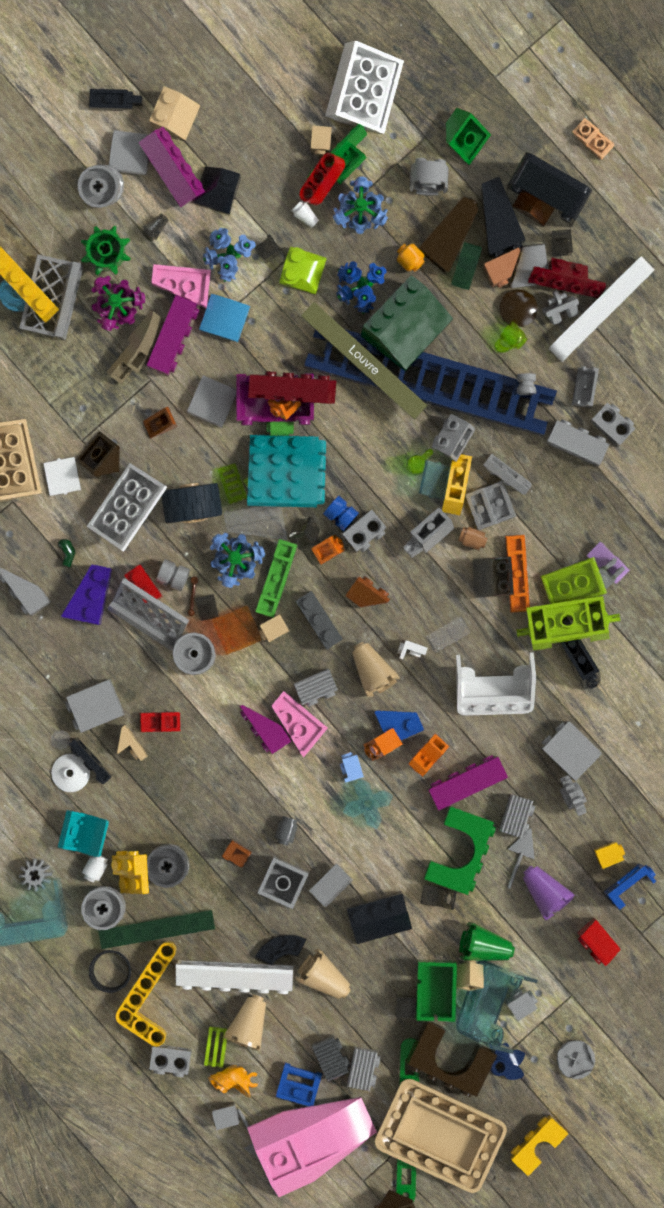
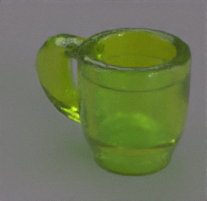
M512 321L500 333V338L495 341L494 347L496 351L501 353L508 352L512 348L518 350L526 343L528 338H526L524 331ZM501 340L506 342L510 347L502 346L500 343Z
M428 449L422 456L417 454L410 456L406 461L407 472L412 476L423 474L427 467L426 460L433 455V449Z

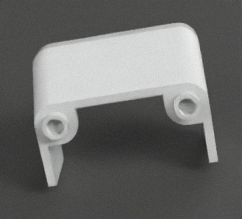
M530 653L529 665L516 667L513 671V676L475 677V671L472 668L461 667L460 655H456V696L459 714H526L534 709L536 685L534 653Z

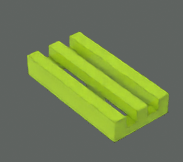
M209 1026L204 1066L223 1068L227 1039L223 1038L220 1063L216 1062L220 1032L225 1034L227 1028ZM216 1031L213 1060L209 1061L212 1033Z

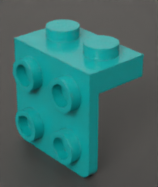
M67 810L58 848L100 857L109 821L86 813Z

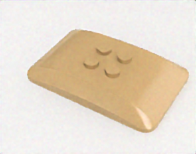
M405 1079L401 1082L377 1133L375 1145L377 1149L467 1192L475 1193L481 1189L506 1135L507 1128L504 1122L418 1081Z

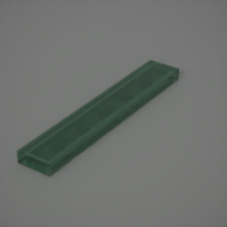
M207 910L117 926L108 930H98L101 949L216 928L213 911Z

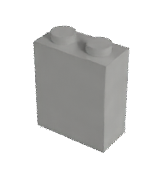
M111 680L104 681L66 697L68 700L65 702L69 713H73L75 718L72 720L76 730H80L81 733L125 715Z
M562 721L555 728L557 732L552 737L548 735L542 741L543 746L541 749L576 781L600 757L602 752L570 721L566 723Z

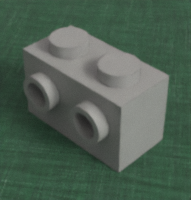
M450 414L449 418L444 421L439 435L434 438L432 448L457 462L473 435L475 428L470 423Z
M516 988L510 993L511 996L505 999L518 1021L538 1009L535 1005L538 1002L531 990L526 991L525 988Z

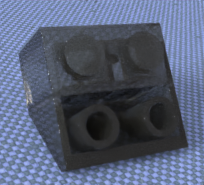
M511 557L471 560L474 599L514 595Z

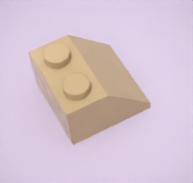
M164 86L150 117V126L156 129L164 127L170 135L186 141L200 105L182 93Z

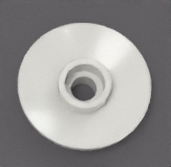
M66 754L59 757L55 761L51 772L55 785L66 792H75L82 789L90 777V770L83 764L84 760L74 754ZM67 770L73 771L72 777L67 776Z

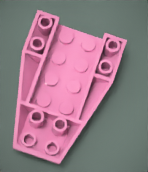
M361 1097L282 1111L247 1127L255 1152L278 1197L314 1182L377 1133Z

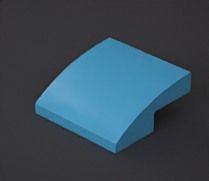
M211 294L199 330L217 335L223 339L238 342L250 306Z

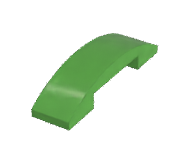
M279 539L255 612L274 618L293 562L297 544Z

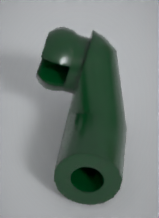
M61 539L58 542V547L65 554L62 565L71 568L76 550L71 541Z

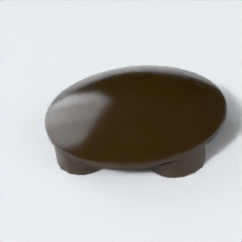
M512 290L500 302L501 317L510 326H527L537 315V302L534 296L525 290Z

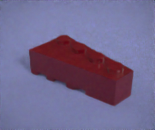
M265 371V375L250 374L248 398L335 404L337 380H330V376L318 375V379H314L311 374H300V377H294V373L283 372V376H276L277 372Z

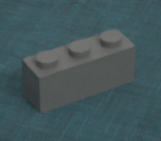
M312 591L296 600L297 605L327 650L343 640Z

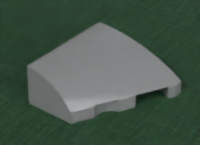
M545 244L521 247L520 259L516 263V273L513 282L510 283V288L537 285L529 283L528 278L534 266L548 269Z

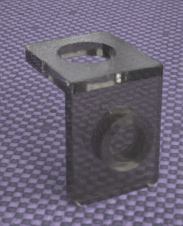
M424 885L420 903L453 910L457 892L444 887ZM450 894V895H451V901H450V903L448 904V903H447V897H448V895Z

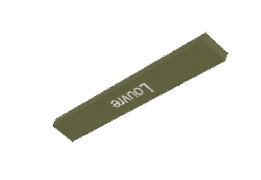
M315 302L301 315L307 323L413 420L427 407L426 403Z

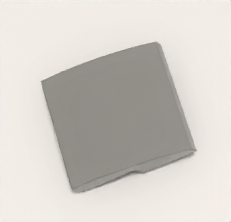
M114 130L109 165L116 168L119 172L147 175L149 158L138 142L148 136V134Z
M203 375L187 413L222 428L236 398V389Z
M502 481L465 494L478 530L517 517L505 484Z

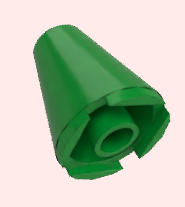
M468 922L466 924L469 928L467 931L463 930L459 952H462L463 956H459L460 959L465 961H508L509 958L513 957L515 947L511 941L476 923Z

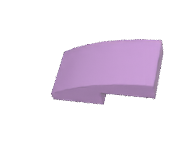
M599 542L587 555L589 558H595L599 569L615 557L617 561L608 571L613 575L619 567L623 566L625 568L614 581L616 584L630 571L602 542Z

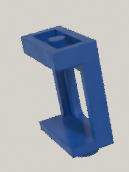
M639 863L604 890V893L614 906L620 910L625 904L619 895L644 876L654 884L656 882L654 879L656 874L649 866Z

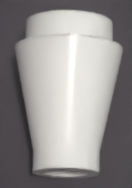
M302 200L291 210L294 213V217L307 224L310 228L319 221L307 202L304 203Z

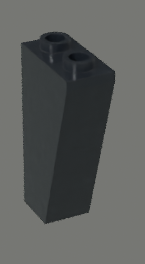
M500 176L482 183L481 196L487 252L489 257L494 256L497 258L504 255L506 250L520 249L523 247L522 244L525 243L526 239Z
M568 617L562 620L564 625H571ZM581 639L558 642L583 689L597 687L601 681L600 671Z

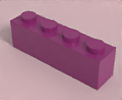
M164 127L153 131L138 142L180 208L205 192L202 183L195 177L191 166L186 163L180 149L175 146L169 132Z
M175 295L147 363L148 368L170 376L171 372H175L178 362H175L177 356L182 355L185 348L183 344L185 337L189 338L192 327H190L191 322L197 319L200 311L197 309V303Z
M490 755L482 759L484 762L482 764L476 765V763L465 767V772L459 774L456 771L448 775L449 779L442 782L439 779L431 783V788L428 790L438 811L508 778L499 757Z

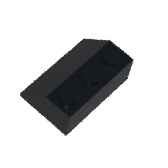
M402 892L347 907L357 944L412 929Z

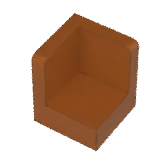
M232 840L222 857L239 867H243L252 851Z

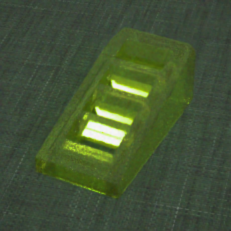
M236 463L219 468L218 472L229 505L247 500ZM234 469L235 473L227 476L223 475L224 472ZM233 477L237 478V480L226 484L225 480ZM239 484L238 488L232 490L228 489V487ZM238 491L242 492V494L231 498L230 494Z

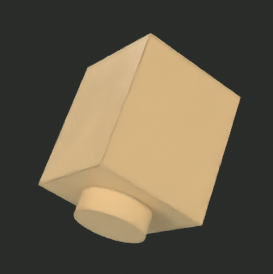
M312 126L311 153H314L316 156L330 153L332 127Z
M280 614L261 624V630H259L263 640H268L269 643L290 632Z
M464 961L463 964L457 965L456 988L467 991L484 988V965L476 964V961Z

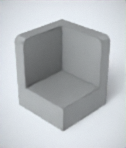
M235 1102L227 1104V1107L212 1111L216 1130L235 1126L240 1122Z

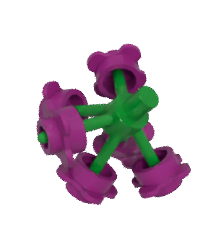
M110 276L105 278L98 277L94 281V287L91 289L93 293L98 292L100 295L106 293L109 296V299L104 298V296H98L96 303L91 306L92 310L100 314L102 318L97 319V322L102 324L101 328L112 331L113 328L119 329L116 322L119 325L124 323L133 324L135 322L134 316L137 313L134 306H138L139 310H142V304L145 303L146 298L144 292H141L139 287H136V291L130 289L129 282L125 279L118 284L114 283L111 287L109 282L111 280ZM131 301L133 306L132 308L129 306L122 307V302ZM115 308H119L117 313L118 320L112 317Z

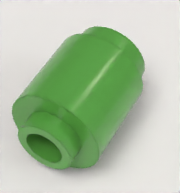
M267 422V432H270V436H289V434H294V422Z

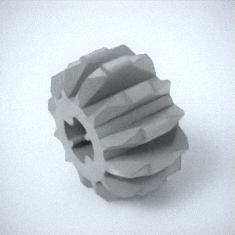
M34 858L32 861L33 865L30 861H26L25 863L28 868L24 866L20 868L25 873L19 874V878L26 879L21 882L22 885H25L27 882L29 883L27 890H30L34 885V891L37 892L39 886L42 889L46 888L44 882L48 884L51 882L46 876H52V872H46L50 865L43 867L44 860H41L38 865L37 859ZM37 870L40 878L33 879L34 875L31 872Z

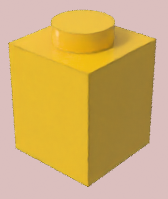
M615 841L594 849L602 869L624 861V849L621 844L618 845Z

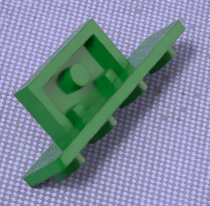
M361 124L351 129L350 133L330 152L343 158L345 161V168L336 181L340 185L367 158L356 147L367 136V132Z

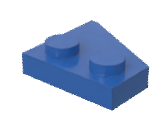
M375 711L383 733L393 728L400 740L424 730L417 712Z

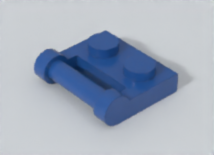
M285 1062L276 1097L306 1106H313L322 1073H314L296 1068ZM288 1073L314 1080L313 1086L287 1079Z

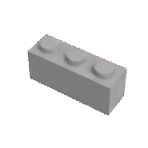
M557 420L546 443L597 467L600 466L609 447L606 439L598 435L596 437L588 435L589 431L580 427L575 429L566 420Z

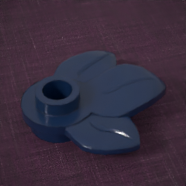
M507 1042L499 1045L495 1050L497 1057L490 1070L492 1074L505 1076L508 1080L522 1078L524 1073L518 1066L522 1063L525 1053L521 1050H510ZM502 1063V1068L496 1069L495 1065Z

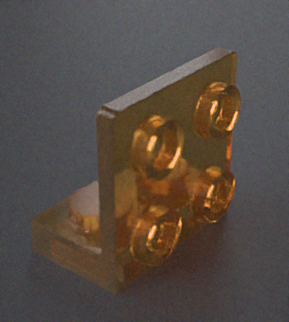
M248 606L211 619L226 655L262 641Z

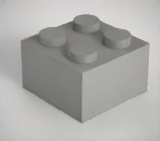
M274 856L258 890V894L293 909L309 872Z

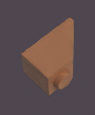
M519 248L483 265L492 287L498 286V288H501L509 283L508 280L512 276L520 253Z

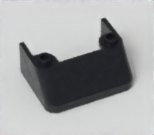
M525 152L507 186L509 191L511 190L516 194L527 192L555 208L561 215L560 219L570 223L569 226L571 227L574 225L592 193V189L528 152Z

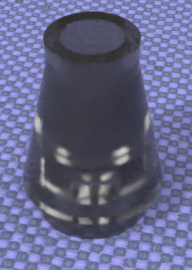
M160 213L156 218L143 226L141 233L151 242L154 239L157 240L169 220Z

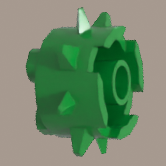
M95 226L94 234L88 240H81L87 252L81 261L82 263L91 262L95 267V275H99L101 271H112L117 275L118 267L121 266L123 261L131 260L126 255L125 246L130 242V239L120 238L116 234V226H113L110 230L104 229L102 231ZM106 247H108L110 252L104 254L102 249L106 250Z

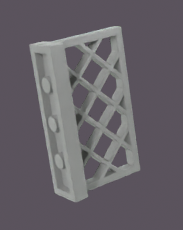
M37 255L31 280L36 284V281L43 278L48 286L43 288L42 291L45 292L50 289L54 295L51 301L57 300L60 307L59 311L50 318L55 323L54 332L46 331L43 326L45 322L43 320L40 321L36 312L25 303L20 329L66 340L84 268L81 263ZM41 260L48 261L52 268L42 273L40 269ZM62 265L69 266L68 274L61 277L56 269ZM55 271L59 279L49 284L45 276ZM61 282L64 286V291L56 296L52 287ZM34 314L38 324L33 327L25 326L27 318Z
M125 578L122 580L113 601L108 607L109 611L171 651L174 649L178 639L182 637V633L189 622L187 618Z

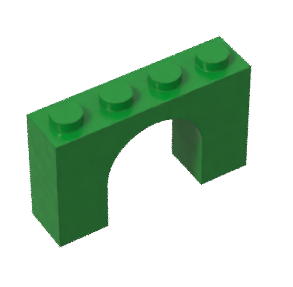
M450 806L443 824L463 831L471 837L474 844L473 856L468 863L461 867H449L430 860L424 879L468 895L469 891L473 892L476 881H474L476 873L479 874L483 865L480 862L482 855L486 856L489 849L487 841L489 837H493L496 827L493 826L494 822Z

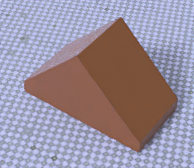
M169 407L163 408L143 421L150 439L178 427Z

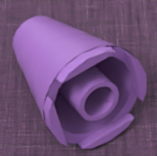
M530 866L524 871L525 876L523 880L545 921L554 916L553 912L556 913L563 909L575 896L570 890L538 866L535 868Z

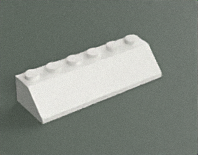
M178 960L176 963V986L186 990L192 989V986L200 987V990H211V987L219 988V991H230L231 988H237L238 992H250V989H258V993H269V990H277V994H288V991H292L294 966Z

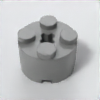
M425 158L415 159V163L410 167V191L413 192V189L417 190L416 194L426 196L438 195V191H443V194L448 191L449 173L446 161L443 159H436L435 161H427Z

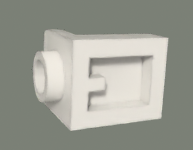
M405 640V643H400L397 654H400V659H404L406 650L409 649V654L420 657L421 654H426L428 648Z

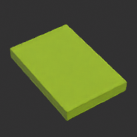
M594 557L540 576L550 604L598 597L607 593Z

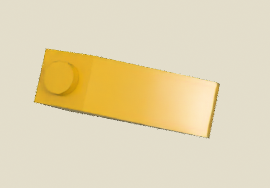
M461 454L457 462L453 460L451 462L442 511L445 513L459 516L461 514L472 456Z

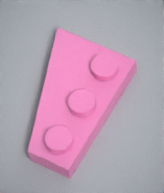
M154 264L152 285L193 301L207 309L211 270Z
M284 691L272 705L275 713L304 758L328 728Z

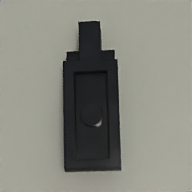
M90 89V109L131 110L133 106H143L142 96L133 95L132 91L125 89Z
M75 738L69 743L72 753L84 760L83 764L85 767L95 772L96 780L101 784H105L112 777L99 759L79 738Z

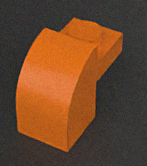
M434 734L408 764L423 777L449 746L439 736Z

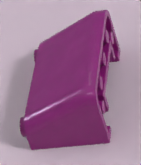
M236 374L237 421L241 422V425L249 426L252 425V422H299V425H310V421H314V403L300 401L301 406L287 420L275 417L270 412L269 399L248 398L250 376Z

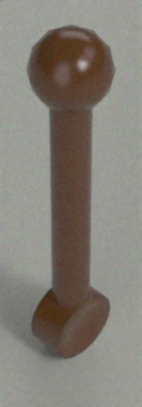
M197 577L191 578L192 591L190 609L187 611L188 616H194L195 614L193 608L196 584L198 583Z

